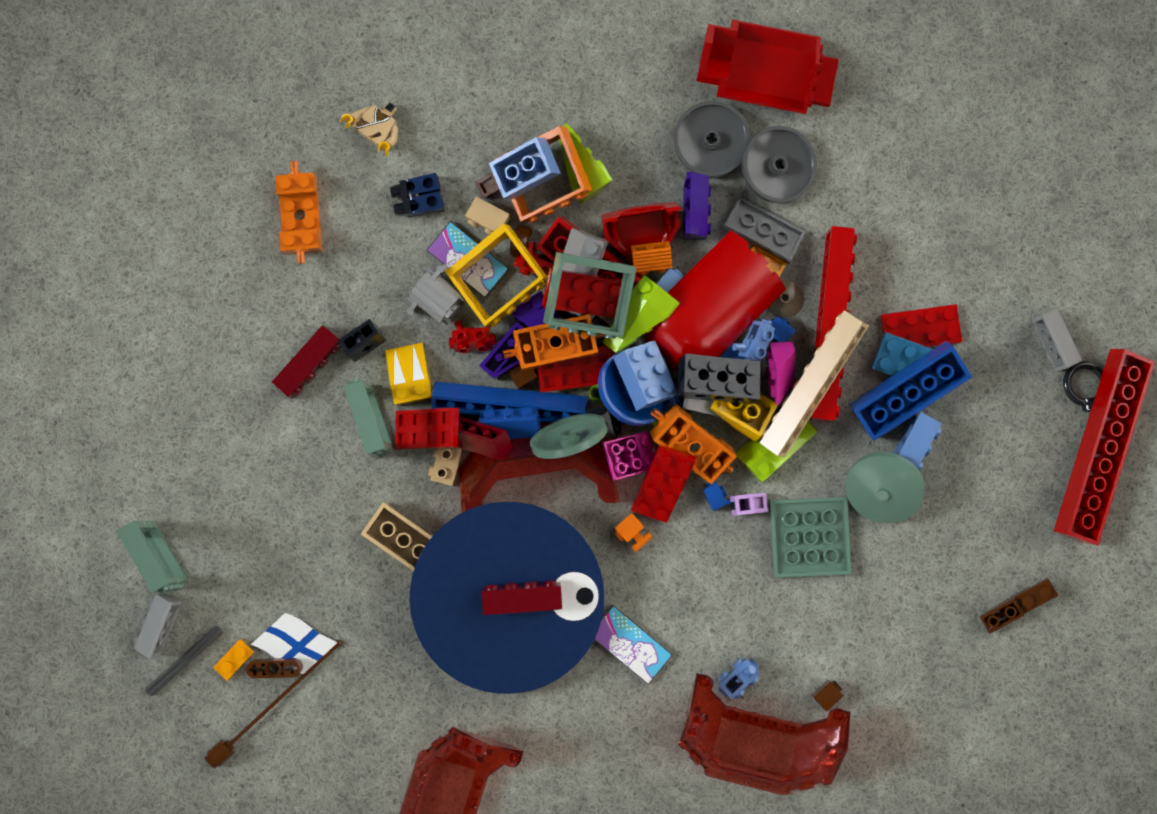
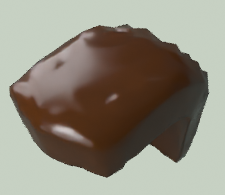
M519 225L514 232L526 247L533 231L527 226ZM510 240V254L515 258L517 255L521 256L517 247Z

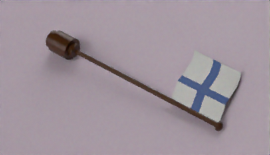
M284 613L251 645L266 651L274 658H298L303 664L301 671L303 675L231 741L221 739L205 756L207 763L214 769L217 766L223 765L234 754L233 744L337 647L342 646V640H337L336 642L318 633L301 619ZM293 663L289 666L293 670L297 669V667L293 666Z

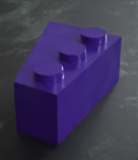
M542 291L533 295L527 302L518 305L516 311L511 314L515 320L519 321L526 328L546 324L543 322L545 308L542 306L544 298ZM554 311V316H553V318H558V319H560V318L558 317V315L556 314V312ZM552 337L550 339L551 346L559 347L561 339L559 337Z
M517 322L479 365L494 380L520 365L516 356L505 359L504 355L506 354L503 353V350L514 349L513 331L523 329Z

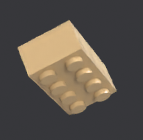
M386 502L381 504L361 533L362 536L412 571L415 569L422 550L433 536Z

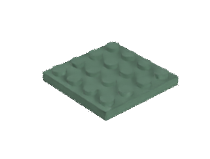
M847 497L769 500L774 578L851 574Z

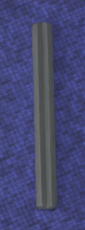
M219 626L211 629L145 688L146 693L150 696L155 695L223 634L222 629Z

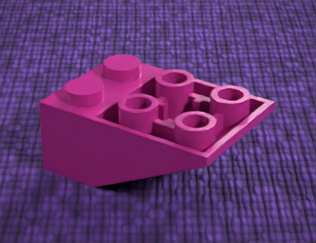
M793 342L769 343V350H766V361L768 362L766 379H768L771 397H774L776 405L781 403L794 386L795 348Z
M649 431L602 443L613 481L647 472L656 453Z

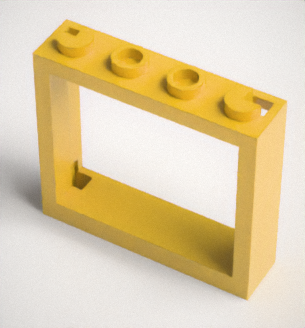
M504 223L445 271L478 318L487 327L499 325L502 322L501 319L506 314H512L516 311V306L521 302H527L531 298L532 293L542 290L546 286L548 279L512 228ZM509 237L538 278L492 316H489L460 275L505 238Z

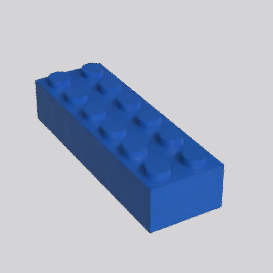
M945 341L848 405L868 436L875 441L971 379L972 376L954 346Z

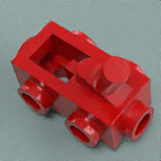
M527 242V250L548 277L549 270L553 268L554 264L540 259L541 255L535 253V242ZM522 254L521 256L517 255L513 266L519 269V273L525 276H530V274L537 276Z
M460 320L454 322L456 330H452V338H449V347L454 349L455 352H485L488 349H493V345H496V336L492 334L490 327L471 329L469 327L464 328Z

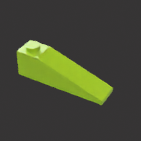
M644 275L632 290L623 337L616 336V339L605 337L603 343L618 354L634 343L642 334L650 332L652 327L668 319L680 303Z
M807 422L785 457L777 456L760 444L762 436L756 441L751 440L736 452V455L761 483L817 431Z

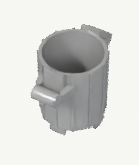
M446 264L438 266L437 270L433 266L427 269L429 271L413 287L409 297L406 298L412 303L407 309L409 315L418 312L420 307L436 321L447 326L449 323L446 320L462 310L464 306L460 303L465 301V298L455 287L442 278L448 269Z

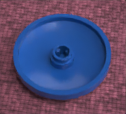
M616 353L603 364L599 373L598 389L602 402L607 410L623 423L632 426H645L653 423L657 419L651 415L652 410L657 408V410L664 414L669 401L636 411L613 359L618 355Z

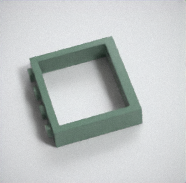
M556 252L543 322L549 325L548 328L555 330L565 327L567 331L579 333V330L586 331L587 335L597 336L598 333L605 334L604 337L616 339V336L623 337L637 267ZM564 263L623 273L613 327L553 318Z
M359 378L347 382L348 385L344 386V390L366 454L377 458L394 452L373 387L365 381L359 380Z
M132 521L117 530L119 537L151 593H171L185 587L184 583L188 579L155 521Z

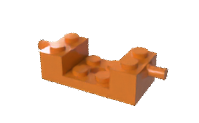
M291 161V173L275 175L276 194L280 200L282 232H279L280 251L284 255L297 254V264H305L304 253L322 252L317 177L313 172H299L298 161ZM299 210L305 212V217L302 220L295 218V213Z
M590 314L565 319L592 324ZM547 324L514 330V349L503 350V353L506 354L504 358L516 356L519 360L521 371L539 368L545 364L594 356L598 354L596 339L604 337L605 334L598 333L597 336L587 335L586 331L579 330V333L567 331L565 327L555 330L548 328L549 325ZM552 337H559L561 339L559 347L551 346L550 339Z
M675 403L665 414L661 413L657 408L652 410L651 415L659 420L657 425L650 431L653 440L657 444L695 456L696 462L692 470L712 484L723 471L727 472V474L733 471L734 468L730 464L737 457L733 447L720 437L716 439L694 422L691 415ZM693 443L700 444L699 449L696 451L690 450V446Z

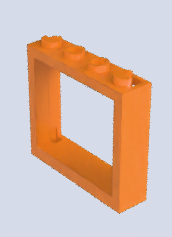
M558 126L539 137L546 138L549 145L561 139L580 188L531 213L523 194L512 199L520 222L534 223L539 220L538 217L553 214L555 212L554 209L571 205L570 201L574 199L581 200L588 196L587 193L593 191L567 127Z

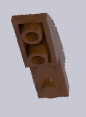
M1046 578L1031 587L1028 586L979 617L989 634L1059 595L1050 580Z

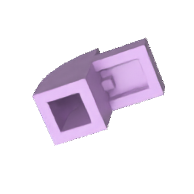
M766 493L730 496L732 516L768 512Z

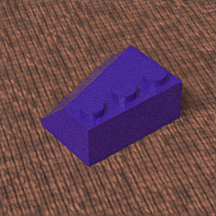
M694 172L686 173L683 183V240H706L707 235L711 234V223H708V216H711V204H708V197H711V186H709V176Z

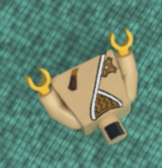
M390 102L386 104L383 110L376 105L368 106L351 114H343L340 119V123L342 121L347 122L345 125L346 129L352 123L355 131L378 147L377 152L385 150V156H388L389 150L397 143L398 127L396 120L392 118L397 108Z

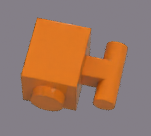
M632 513L614 528L616 530L614 534L621 542L624 540L629 542L632 538L636 540V543L631 546L635 552L653 538L649 532L644 536L639 533L644 526Z

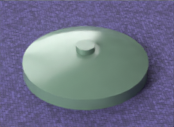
M597 414L569 416L540 429L531 438L530 446L533 454L539 458L555 459L570 456L592 447L603 439L608 431L605 419Z
M875 452L861 457L851 466L845 482L846 495L853 508L862 516L881 523L900 522L912 516L921 506L925 491L924 480L917 467L908 459L890 452Z

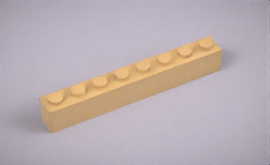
M843 311V313L838 315L833 329L827 332L824 343L821 347L817 348L813 360L804 368L803 376L800 380L796 381L792 393L783 401L782 409L775 414L772 419L773 423L762 434L760 444L777 456L785 457L869 327L868 324L851 313Z

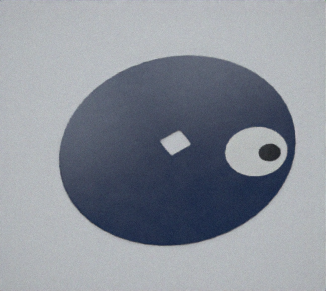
M494 502L480 505L455 516L445 523L422 550L415 565L410 586V612L413 626L418 639L430 658L440 669L460 683L474 689L497 694L532 691L544 687L568 673L578 664L592 645L598 633L604 610V585L601 570L594 553L585 539L572 525L555 513L521 502ZM546 580H556V582L561 584L562 609L483 615L481 590L487 584H497V587L511 582H515L517 585H525L527 581H536L537 584L545 583Z

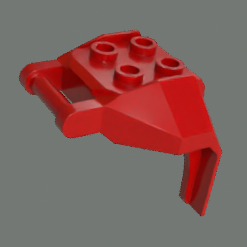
M665 202L623 208L605 213L601 216L604 238L626 257L628 265H632V245L669 241V244L671 243L680 227L678 211L682 209L676 202Z

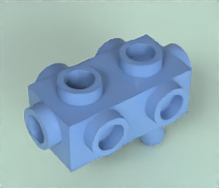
M762 319L761 322L753 320L746 338L743 340V344L734 343L732 346L733 351H739L738 356L744 358V360L761 362L766 356V348L769 342L774 338L775 328L767 320Z
M739 658L733 664L734 669L731 672L725 671L719 676L720 682L717 684L720 688L718 691L725 698L729 696L731 699L734 697L738 699L745 692L744 688L748 684L752 686L759 680L758 675L761 673L757 669L760 666L753 659L748 660L745 658L743 660ZM729 681H734L735 685L733 688L728 687Z

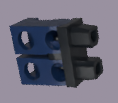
M437 173L401 180L398 185L390 187L392 198L402 197L403 203L393 205L396 216L406 215L407 217L445 211Z

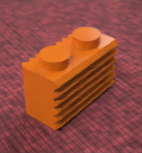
M669 241L631 246L632 266L637 267L636 273L639 275H646L650 271L663 273L668 271V269H672Z

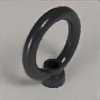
M1081 361L1069 367L1063 378V388L1067 397L1073 403L1082 406L1083 412L1092 409L1095 396L1085 399L1078 397L1071 387L1073 374L1080 369H1089L1097 375L1100 382L1103 370L1098 365L1088 361Z

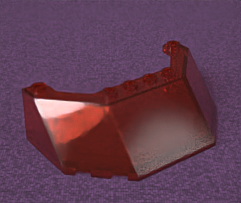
M540 421L541 429L551 424L552 422ZM531 438L510 439L513 449L502 460L470 452L459 467L462 513L483 505V499L498 480L576 469L597 484L598 495L603 502L615 503L620 501L617 481H613L602 443L604 442H598L592 447L570 456L544 459L533 454L530 446Z
M696 673L678 746L682 750L686 749L689 752V757L696 765H701L704 768V773L708 777L783 796L790 794V791L795 789L804 791L813 789L816 784H832L848 751L850 711L835 708L828 713L827 718L801 725L792 721H785L772 716L726 706L712 691L713 679L708 675Z
M452 727L448 730L449 733L444 737L440 736L431 743V747L427 750L423 749L418 753L399 814H477L488 777L504 765L512 768L517 767L521 762L524 751L510 744Z

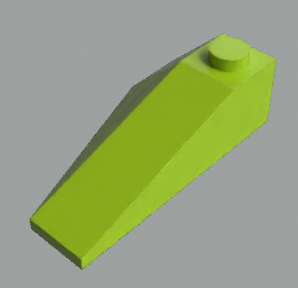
M566 123L563 126L568 128L593 190L587 193V197L578 200L581 204L598 196L612 182V178L603 163L592 157V151L589 147L584 148L581 144V138ZM559 139L570 187L573 192L579 189L580 185L563 143Z

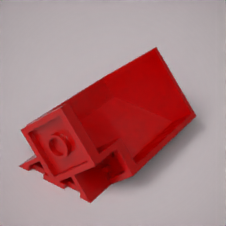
M732 19L730 28L708 24L696 81L718 85L717 97L806 114L807 108H811L812 104L830 107L839 59L823 56L824 45L821 44L820 36Z

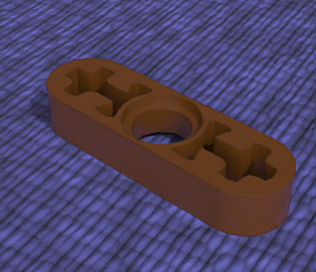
M298 658L254 659L247 664L246 673L254 679L295 677L301 673L303 664ZM271 663L278 665V673H273L270 670ZM292 663L294 667H297L294 672L292 668L284 670V667H289ZM256 665V668L264 667V669L256 673V670H252V667Z

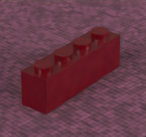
M322 325L274 378L272 383L291 399L298 397L303 391L302 386L306 382L310 383L315 378L316 374L314 373L318 368H324L329 362L327 358L331 354L335 355L342 346L338 341L339 338Z
M459 417L458 448L497 460L505 458L513 449L506 430Z
M546 580L545 583L537 584L536 581H527L525 585H517V583L511 582L497 587V584H487L481 590L483 615L562 609L561 584L556 582V580Z

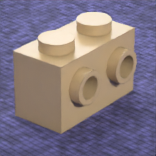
M476 196L465 218L470 226L476 229L479 226L484 229L485 234L490 235L503 223L507 224L509 222L510 214Z
M458 447L435 448L433 457L436 460L434 465L430 466L428 476H431L430 480L454 486L464 449Z

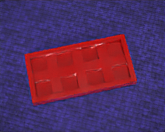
M553 268L549 270L542 303L544 308H546ZM562 270L555 309L615 318L622 279Z
M957 304L880 315L883 334L887 332L926 347L939 346L945 341H948L950 344L963 342Z
M607 345L597 346V355L541 365L537 368L540 392L597 385L600 370L603 364L614 355L613 350Z
M459 408L396 411L395 449L458 447Z
M659 444L631 506V511L667 523L696 462V457Z

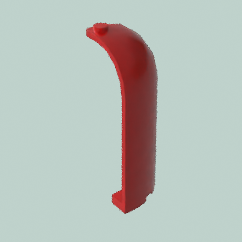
M732 230L668 292L670 296L680 303L670 317L652 327L650 332H645L646 343L655 340L661 355L664 356L670 369L678 371L679 358L684 354L719 357L752 324L753 320L755 321L786 290L776 272L772 273L766 266L769 262L759 252L755 254L748 247L749 243Z

